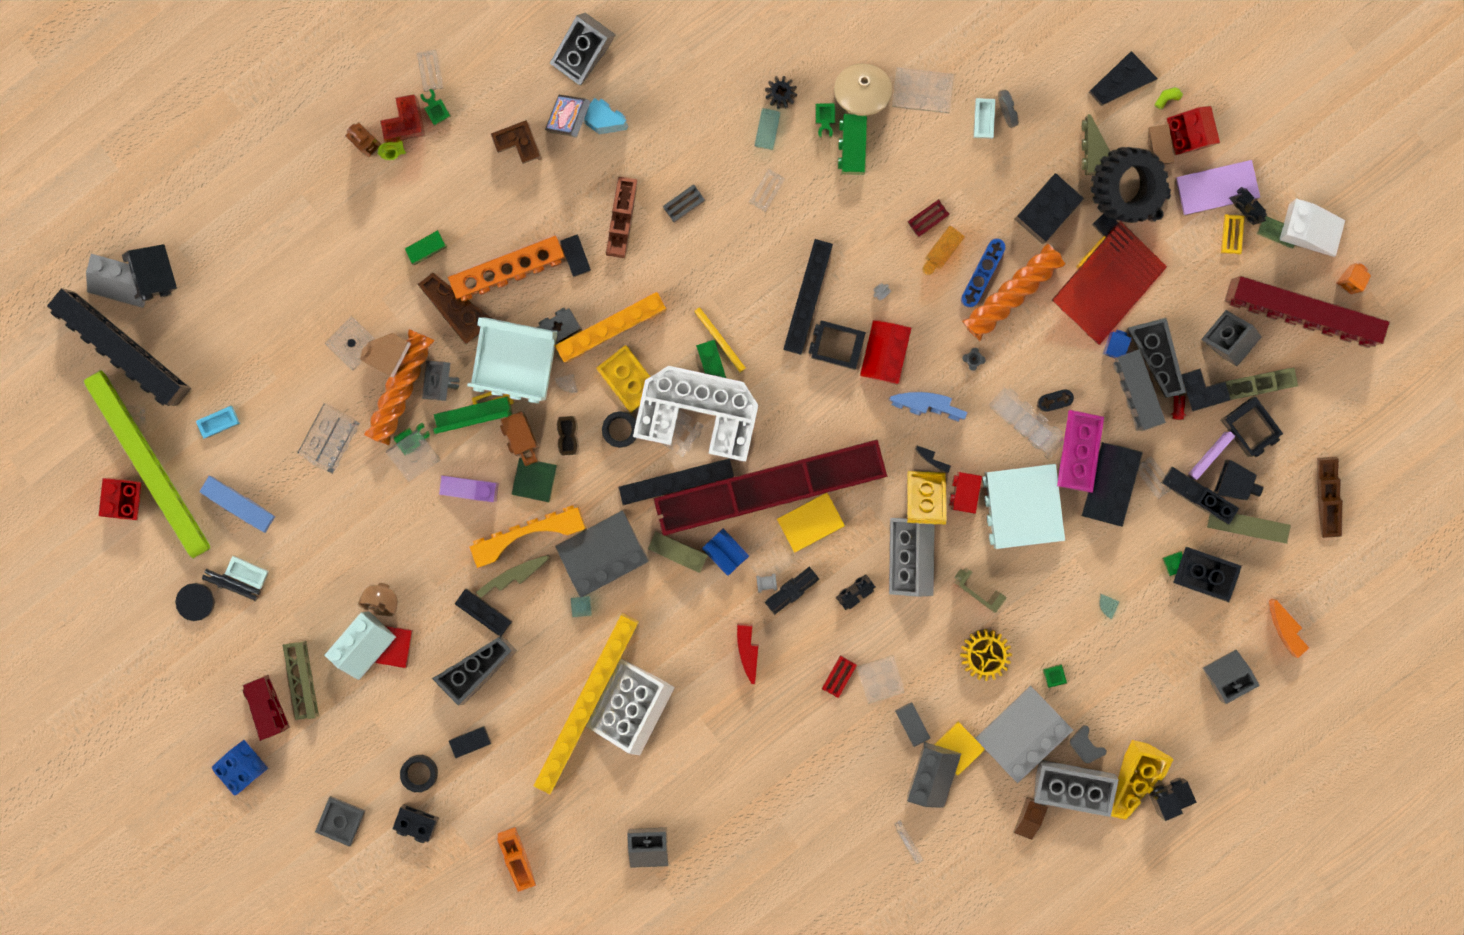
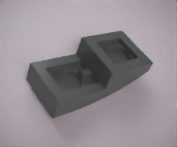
M912 702L895 710L914 747L931 739Z

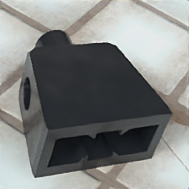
M1225 460L1214 492L1219 496L1248 500L1250 494L1260 497L1264 487L1255 483L1257 477L1255 473L1234 461Z

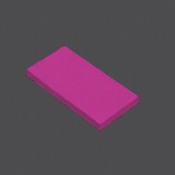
M1074 410L1068 411L1057 482L1058 487L1093 493L1104 417Z

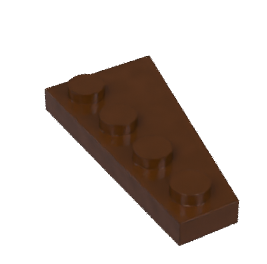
M434 273L418 283L420 289L465 345L479 335L481 327L478 326L479 318L493 319L469 300L464 302L461 300L457 301L452 287Z

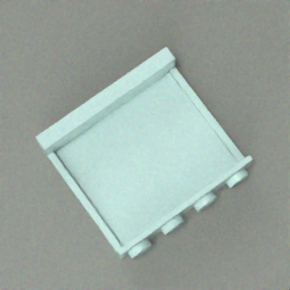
M486 317L479 318L478 326L481 327L472 381L467 386L473 387V391L477 392L489 390L492 391V395L503 396V393L509 394L510 398L521 400V397L528 398V402L539 404L540 401L546 400L558 332Z
M1056 464L985 472V476L982 477L983 488H987V495L984 496L985 506L989 507L990 512L987 515L988 526H991L992 534H989L990 545H994L995 549L1065 541L1059 487L1057 486Z

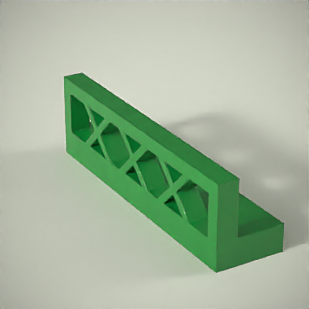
M507 396L433 414L437 427L433 430L434 434L511 416L513 414L509 398Z

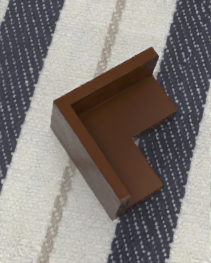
M527 120L491 133L498 153L516 146L523 164L535 159L542 160Z

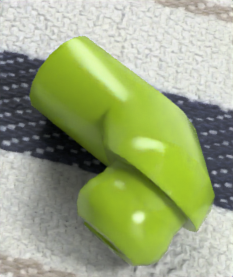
M1176 87L1164 90L1154 106L1163 110L1168 100L1174 99L1179 101L1183 93Z

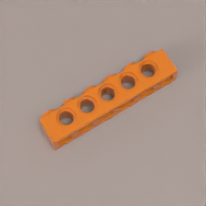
M555 235L449 276L448 279L457 301L461 300L464 302L472 299V295L476 293L483 295L490 292V288L494 286L498 288L504 287L512 279L516 281L522 280L530 272L537 274L544 271L546 266H558L562 264L561 260H564L565 257ZM542 251L547 252L549 255L545 261L538 259V254ZM524 258L531 261L530 266L527 268L520 266V261ZM505 265H510L513 271L511 274L506 275L502 273V268ZM487 272H492L495 278L488 282L484 280V275ZM469 279H474L477 282L476 286L472 289L466 287V282Z

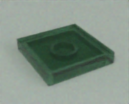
M519 457L511 495L550 502L557 465L538 461L525 466L522 458Z

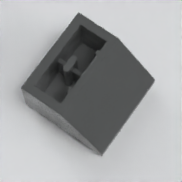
M1237 650L1203 667L1219 700L1225 704L1260 686L1251 668Z
M667 827L628 830L630 868L669 866Z

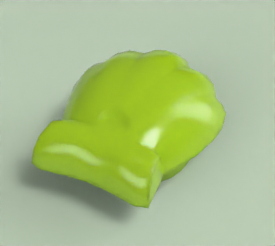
M397 140L396 142L382 143L378 147L377 154L382 159L394 160L399 155L406 154L402 140Z

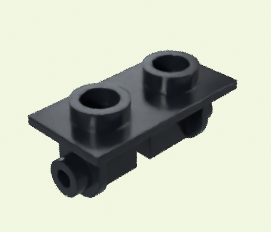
M1240 187L1237 190V195L1229 197L1234 206L1242 212L1252 225L1266 221V209L1257 200L1253 204L1251 203L1254 197L1247 188Z
M865 574L863 577L857 578L851 586L843 589L836 598L845 610L851 609L860 602L857 598L859 594L864 599L874 592L873 589L876 586Z

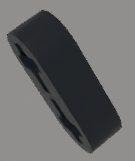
M1067 389L1045 394L1039 397L1037 406L1043 412L1067 407L1073 403L1074 395ZM1063 392L1070 397V399H1067L1066 404L1064 401L1057 402V398L1062 397ZM1044 398L1054 400V403L1048 405V409H1046V406L1041 405L1044 402Z

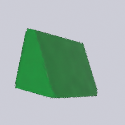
M437 230L406 247L405 251L412 265H416L447 248V245Z

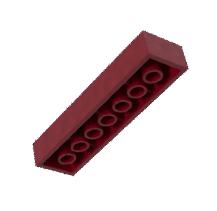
M1243 276L1231 279L1225 301L1229 302L1231 307L1238 309L1245 307L1248 308V312L1259 314V312L1265 313L1267 318L1274 320L1278 318L1284 319V323L1296 326V324H1301L1303 329L1309 331L1320 330L1322 335L1333 337V335L1340 336L1342 341L1359 342V346L1365 348L1383 344L1390 321Z

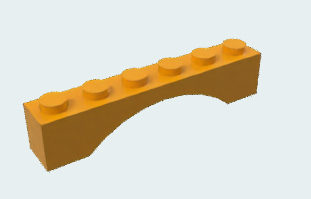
M655 292L560 342L555 347L563 362L568 363L616 335L667 311L658 292Z
M574 505L563 508V513L556 514L555 511L546 514V519L538 521V518L527 521L528 525L522 528L519 524L510 527V532L503 534L502 531L491 534L492 538L485 541L483 537L473 541L474 545L469 546L476 567L479 568L498 561L502 552L512 542L528 533L552 531L570 535L586 529L587 527L580 508H574Z

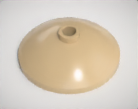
M860 63L845 68L838 75L835 81L834 93L837 102L843 109L855 115L868 116L880 112L888 105L892 95V84L887 74L880 68L871 64Z

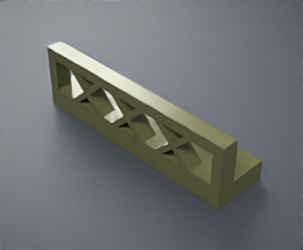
M301 641L284 644L283 651L295 720L316 718L319 716L307 642ZM295 647L296 660L289 655L288 648ZM296 664L299 667L300 678H297L292 673V669ZM299 683L302 685L303 697L298 695L295 690ZM304 702L307 714L300 715L299 706Z

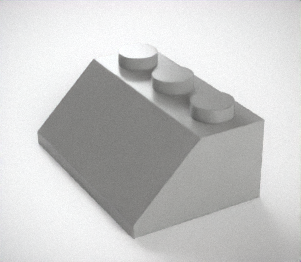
M91 254L86 270L87 292L144 308L145 301H142L141 298L135 299L134 297L137 291L129 264Z

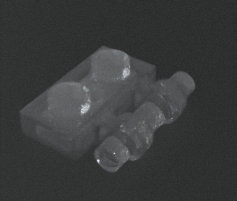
M679 410L671 445H663L673 450L677 444L680 446L677 454L684 457L686 452L691 450V445L695 438L700 436V431L704 425L697 421L694 428L691 427L689 423L693 418ZM687 430L690 434L683 442L680 440V437Z

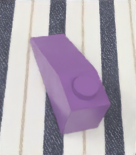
M441 476L439 495L496 502L499 483Z

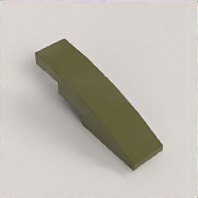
M1295 367L1229 380L1226 381L1230 398L1233 400L1297 387L1298 382Z
M1236 514L1229 525L1209 515L1207 528L1287 544L1291 525Z
M549 555L529 560L507 570L492 579L476 593L482 598L495 586L502 591L514 579L521 584L550 559Z

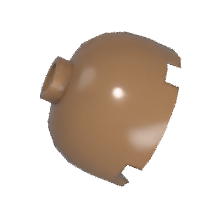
M379 583L378 585H371L363 591L358 606L366 611L371 609L375 611L374 614L391 617L396 613L398 599L395 592L389 589L390 586L388 584Z

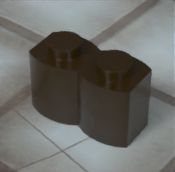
M575 416L559 417L557 421V431L560 435L558 441L559 452L562 456L577 455L579 451V441L576 436L578 431L577 420Z

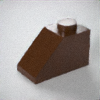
M1026 797L1013 833L1032 840L1042 825L1048 807L1045 804L1034 803V799Z

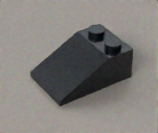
M1185 547L1173 583L1229 603L1242 565Z

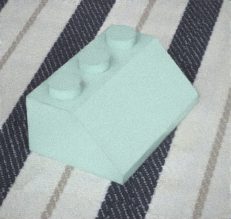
M369 611L361 612L324 656L338 669L360 680L396 636Z

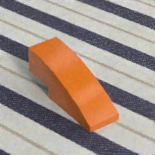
M1271 598L1269 600L1270 612L1277 633L1292 656L1299 658L1309 649L1308 645L1297 634L1302 627L1276 599Z
M516 827L498 833L497 841L517 891L536 886L529 860Z

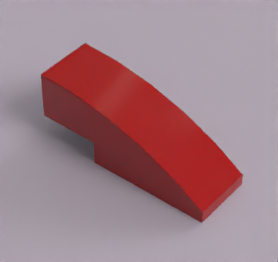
M737 623V642L741 663L751 684H755L759 644H751L753 625Z

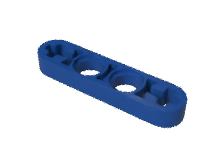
M993 239L987 245L961 296V302L965 307H974L979 302L1005 251V243L1001 239ZM996 243H999V248H1001V251H997L994 255V257H998L997 260H995L992 256H987V252L989 254H992L994 248L991 247L992 244L995 245ZM986 259L991 260L993 263V267L990 270H985L982 266L983 261ZM980 276L983 278L984 285L982 287L974 285L973 280L975 277ZM971 286V288H973L976 291H980V293L978 294L977 292H975V294L973 295V299L975 300V302H970L968 304L966 303L967 299L965 298V296H969L971 294L972 290H969V287Z

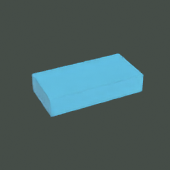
M233 406L224 408L196 421L203 439L240 424Z

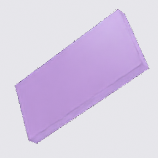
M1252 160L1175 178L1184 215L1232 205L1233 203L1229 197L1237 195V190L1240 187L1247 188L1254 199L1260 198Z

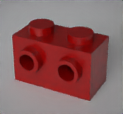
M957 472V475L953 476L952 486L955 489L954 494H950L949 498L951 510L976 514L982 481L981 475Z

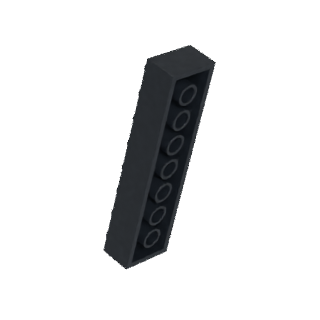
M61 288L47 305L54 317L59 320L62 318L66 322L65 326L73 332L77 331L80 333V338L87 344L92 343L96 347V352L102 356L106 355L111 359L110 363L118 369L121 367L126 371L125 375L132 381H138L141 384L139 387L146 393L151 392L156 396L154 399L163 406H178L192 389L75 291Z

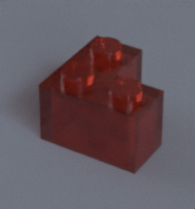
M415 94L397 97L396 103L399 117L380 120L384 140L386 142H396L397 140L425 136L418 97Z

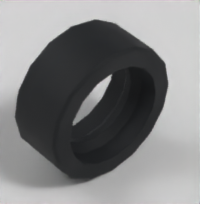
M622 411L608 415L602 425V435L605 441L611 446L618 448L631 445L636 440V437H633L636 420L629 413ZM615 419H626L631 425V435L624 441L613 439L609 433L610 424Z
M425 755L410 757L400 770V779L403 786L414 793H422L428 790L438 777L436 763ZM414 763H423L430 770L429 780L422 785L412 783L408 777L409 767Z

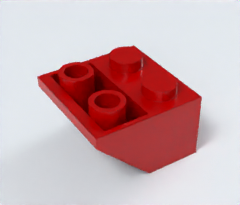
M1211 106L1197 107L1166 118L1175 155L1220 144Z
M102 478L98 516L137 521L142 482Z

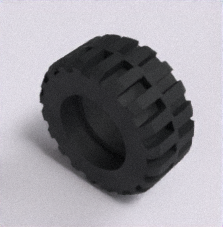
M1120 147L1117 150L1108 152V156H1103L1100 159L1101 164L1096 165L1094 169L1096 171L1095 176H1092L1091 179L1093 182L1091 193L1095 195L1093 197L1094 203L1099 204L1097 206L1098 210L1108 218L1129 223L1143 222L1148 217L1154 216L1156 214L1155 210H1160L1163 206V199L1166 200V188L1169 189V183L1166 181V178L1169 176L1168 172L1164 171L1165 165L1163 161H1159V157L1151 153V151L1141 148ZM1134 167L1139 174L1140 187L1136 196L1126 203L1120 194V181L1123 174L1129 168Z

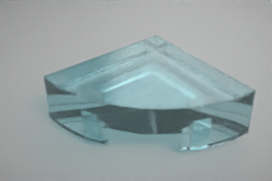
M1100 594V608L1108 618L1112 619L1119 601Z

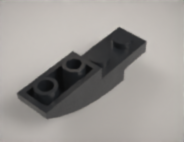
M1170 467L1161 481L1163 485L1176 492L1185 500L1228 525L1240 509L1174 467Z

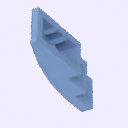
M208 476L199 491L216 504L266 533L275 518L273 514L257 503L244 497L212 476Z

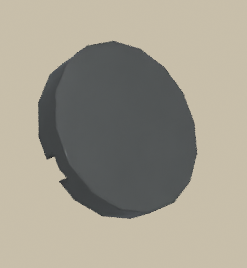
M999 91V103L1007 125L1010 128L1018 126V114L1014 110V101L1009 91Z

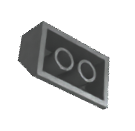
M924 742L907 794V802L923 807L944 808L961 753Z

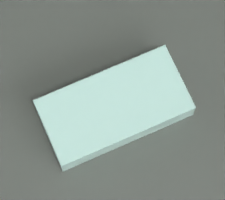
M975 99L973 138L993 139L995 99Z
M232 556L225 572L226 575L258 589L262 588L269 571L235 556Z

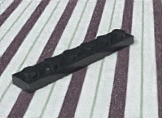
M814 239L783 350L802 355L832 250V243Z
M729 458L619 486L618 488L622 503L626 505L732 478L734 473Z

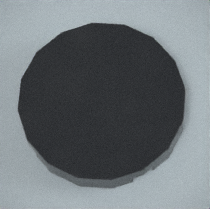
M187 584L177 593L175 600L176 609L186 620L199 621L211 614L214 609L215 599L213 598L212 591L204 584Z

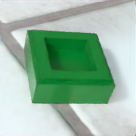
M1062 664L1043 669L1048 688L1067 683Z

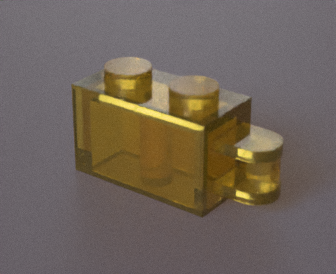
M949 225L925 257L928 261L922 268L923 273L931 275L936 268L941 269L965 236Z

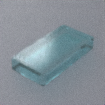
M762 108L754 147L773 150L781 114L780 111Z

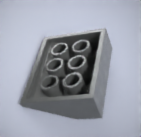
M623 510L555 546L580 598L650 561Z

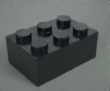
M1055 173L1014 220L1040 243L1044 244L1084 200V197Z

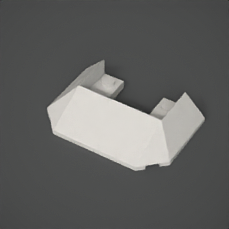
M672 366L665 367L645 380L633 437L671 445L679 408L716 416L708 454L746 462L758 404L744 382Z

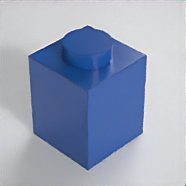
M1121 330L1111 332L1103 355L1115 358L1126 354L1131 341V337L1127 336L1128 333Z

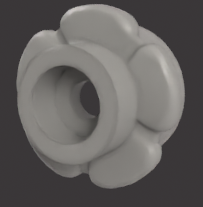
M881 283L873 290L875 292L873 296L877 297L879 301L884 299L891 292L888 288L889 285Z

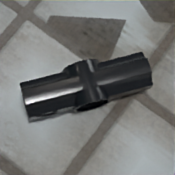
M810 566L807 567L794 579L791 578L783 584L779 591L765 601V604L776 615L789 603H793L805 593V590L819 580L818 576Z

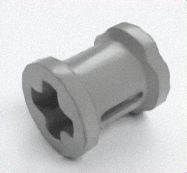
M775 573L772 576L766 577L756 576L758 593L768 589L777 590Z

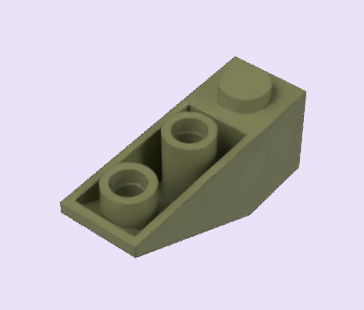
M1088 114L1085 120H1082L1081 125L1082 131H1085V139H1082L1081 145L1082 151H1085V158H1082V170H1085V175H1095L1096 171L1094 169L1096 165L1101 164L1100 159L1103 156H1108L1110 150L1091 114Z

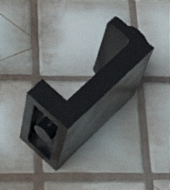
M165 244L129 250L122 254L123 262H128L136 287L137 294L134 295L135 299L141 298L142 301L153 299L155 295L167 297L172 295L171 292L177 289Z

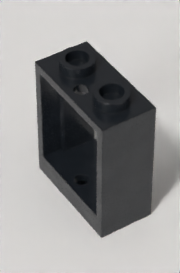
M821 320L820 325H815L813 335H816L815 343L811 342L808 353L812 354L811 359L856 370L866 332ZM824 327L856 335L849 362L817 354Z
M1250 397L1221 419L1227 430L1235 435L1234 439L1247 457L1254 456L1256 458L1265 452L1264 448L1269 444L1273 446L1280 441L1279 437L1283 435V432L1257 397ZM1254 408L1271 431V434L1250 449L1232 423Z

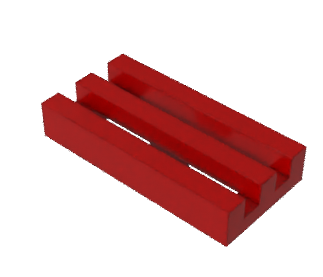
M840 655L821 689L839 698L857 664ZM842 661L845 662L831 688H828L827 686ZM851 665L839 689L837 690V692H835L834 689L836 688L838 682L844 674L847 666Z

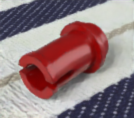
M1173 396L1172 419L1184 420L1186 416L1184 414L1186 397L1181 396L1179 404V396Z

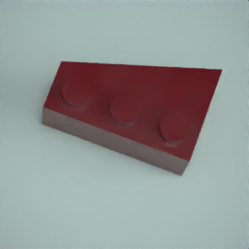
M269 674L243 685V694L248 701L260 741L290 728Z

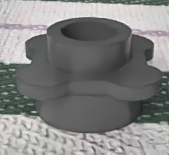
M972 348L971 352L964 354L962 358L964 362H967L969 369L972 371L976 370L977 366L984 364L986 361L985 357L979 353L978 348Z

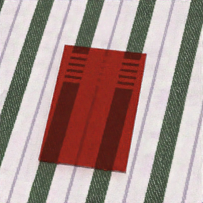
M1119 221L1054 296L1052 301L1087 336L1100 345L1167 266L1122 221Z

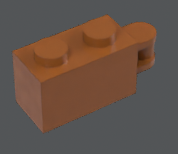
M359 122L352 124L347 129L348 133L345 136L368 158L381 145Z
M520 411L501 419L502 425H500L502 434L508 437L509 443H507L510 453H514L516 456L521 455L525 466L538 462L534 450L539 447L525 413ZM531 452L532 456L526 458L525 453Z

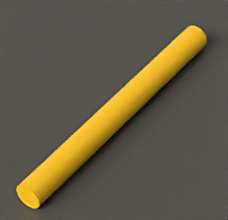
M700 307L694 311L738 371L742 372L746 369Z

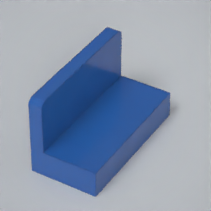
M724 528L702 548L727 576L749 557Z

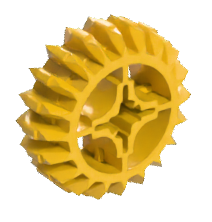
M984 629L983 635L977 630V637L971 633L969 636L973 640L970 642L968 639H965L964 642L968 646H961V649L966 651V653H960V657L966 658L961 661V664H968L964 668L966 672L972 669L970 676L973 677L978 673V680H981L982 675H984L985 681L989 680V675H991L993 680H996L995 673L1000 677L1003 676L1000 670L1007 671L1008 668L1004 664H1011V661L1006 659V657H1012V653L1006 652L1011 649V646H1004L1008 640L1005 638L1000 641L1002 634L999 633L995 637V630H992L990 635H988L987 629ZM987 640L983 648H973L979 641ZM993 641L999 645L1001 656L993 653ZM989 650L988 653L993 657H986L983 660L984 657L980 653H986ZM971 654L979 657V669L973 665ZM992 661L999 662L994 668L985 670L988 663Z

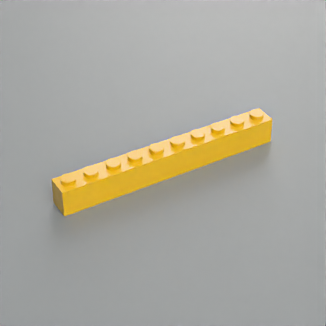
M623 613L620 615L533 785L534 787L549 795L552 793L639 621Z

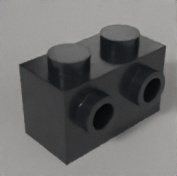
M403 804L399 809L392 829L396 830L398 835L415 837L414 840L417 842H429L439 817Z

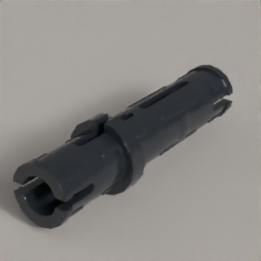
M206 569L204 573L211 577L204 574L202 576V580L217 585V588H225L255 602L258 597L251 593L260 595V590L230 579L225 574L220 575Z

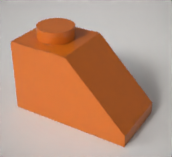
M1360 263L1351 264L1336 283L1349 294H1356L1364 291L1371 274L1367 272L1368 269Z

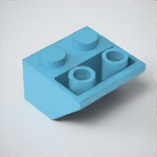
M595 98L593 99L583 121L584 124L598 134L624 131L628 128L625 116L618 110L613 112L609 107L610 105L603 99L599 101Z

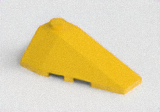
M1131 740L1118 776V785L1111 817L1126 820L1141 804L1140 800L1147 792L1150 794L1159 779L1162 781L1166 776L1174 759L1148 743Z

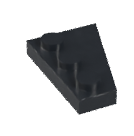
M1131 51L1089 93L1102 106L1148 83L1156 81L1158 78Z

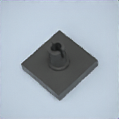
M426 361L422 399L446 401L447 389L459 388V384H451V382L460 383L458 377H449L451 363Z

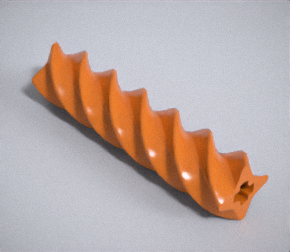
M1046 244L1040 254L1033 256L1028 261L1026 267L1019 269L1013 275L1012 280L1003 283L997 293L990 295L983 306L976 308L971 313L969 319L962 321L967 330L980 342L983 334L990 333L995 329L997 321L1004 320L1009 316L1011 308L1020 306L1024 302L1026 295L1037 291L1040 282L1049 280L1053 275L1054 269L1065 265L1061 254L1049 244Z
M410 329L408 331L409 339L406 341L411 343L394 378L390 376L386 381V392L380 396L378 410L373 413L370 419L371 428L364 433L365 436L389 446L391 435L398 427V418L405 411V400L411 396L413 382L420 376L421 364L428 357V347L435 341Z

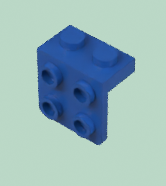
M245 740L230 749L212 766L215 774L235 796L269 769Z

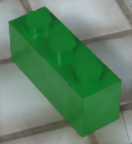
M844 114L843 119H839V131H843L842 138H839L838 150H842V158L838 157V169H841V174L864 175L867 116Z

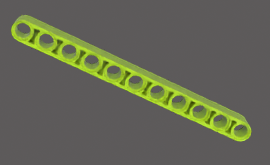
M100 370L84 380L86 388L189 556L194 559L209 550L211 547L107 375Z

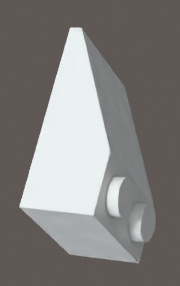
M1295 199L1288 206L1280 241L1335 257L1345 220L1316 204Z

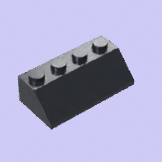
M1101 443L1093 493L1088 492L1082 512L1083 517L1123 527L1143 452Z

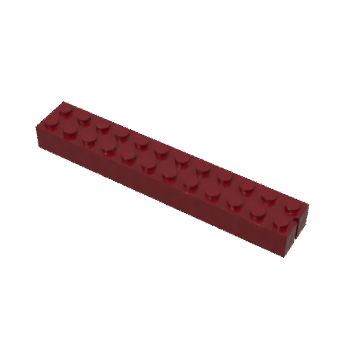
M876 439L654 498L657 515H663L659 522L663 536L888 476L879 442Z

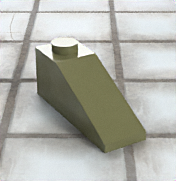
M656 531L648 548L699 573L708 556L700 550L668 536H663V534Z

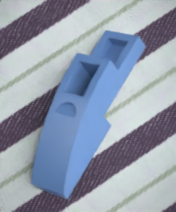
M909 392L889 397L892 406L900 409L903 406L910 408L909 412L919 416L921 413L925 414L928 407L931 408L930 412L941 415L942 412L949 414L948 418L957 422L960 419L964 420L967 415L966 411L949 406L952 398L939 394Z

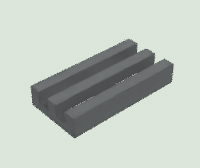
M693 184L666 203L663 208L672 221L676 222L704 202L705 199ZM692 191L695 192L690 197L685 199L683 202L678 204L676 207L669 210V207H671L673 204H675L680 199L685 197L687 194H689ZM694 198H699V200L694 202L692 205H690L674 217V212L682 208L684 205L689 203Z

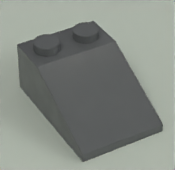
M586 12L579 14L575 17L550 64L578 85H582L605 54L616 34Z

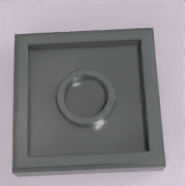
M330 796L315 833L350 847L366 810Z

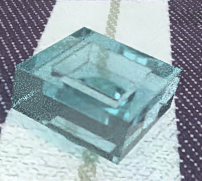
M590 596L570 598L572 617L592 615Z

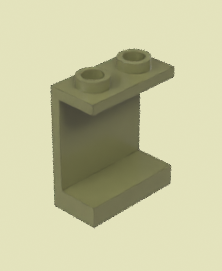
M966 567L964 570L960 569L954 577L956 579L954 583L996 613L1007 597L995 591L988 602H986L963 585L972 574V571Z

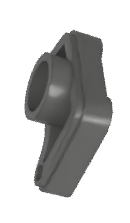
M1083 725L1070 739V745L1085 763H1090L1106 755L1107 750L1104 747H1095L1088 738L1089 727Z

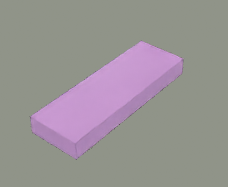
M1224 432L1188 473V476L1193 480H1197L1232 441L1235 435L1231 432Z

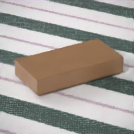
M1169 124L1149 127L1152 153L1156 154L1160 159L1159 161H1163L1164 164L1174 163Z

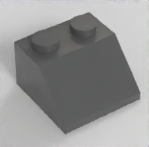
M1225 310L1201 340L1223 359L1238 366L1262 336L1252 324Z

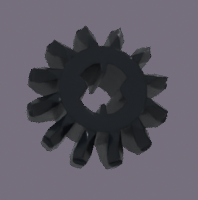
M776 76L774 78L775 83L772 81L768 82L771 88H765V92L770 94L766 95L765 98L766 100L772 99L770 106L777 103V109H780L781 104H783L784 108L787 109V102L792 105L794 104L792 98H796L797 93L793 91L797 89V86H790L793 82L792 79L786 83L785 76L782 77V81H779V78ZM778 89L786 91L784 92V96L781 97L780 94H776L778 93Z

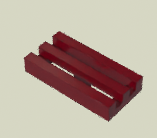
M938 199L907 221L917 237H920L950 214ZM935 206L939 207V209L934 211L932 214L927 216L918 224H913L914 221L919 219L921 216L926 214ZM942 211L943 215L920 232L918 231L920 226Z

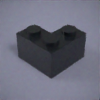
M1201 368L1181 374L1192 412L1231 400L1226 381L1206 386Z
M1184 778L1173 779L1169 785L1164 787L1163 785L1157 786L1149 794L1157 814L1164 821L1183 814L1181 809L1197 803L1188 781Z

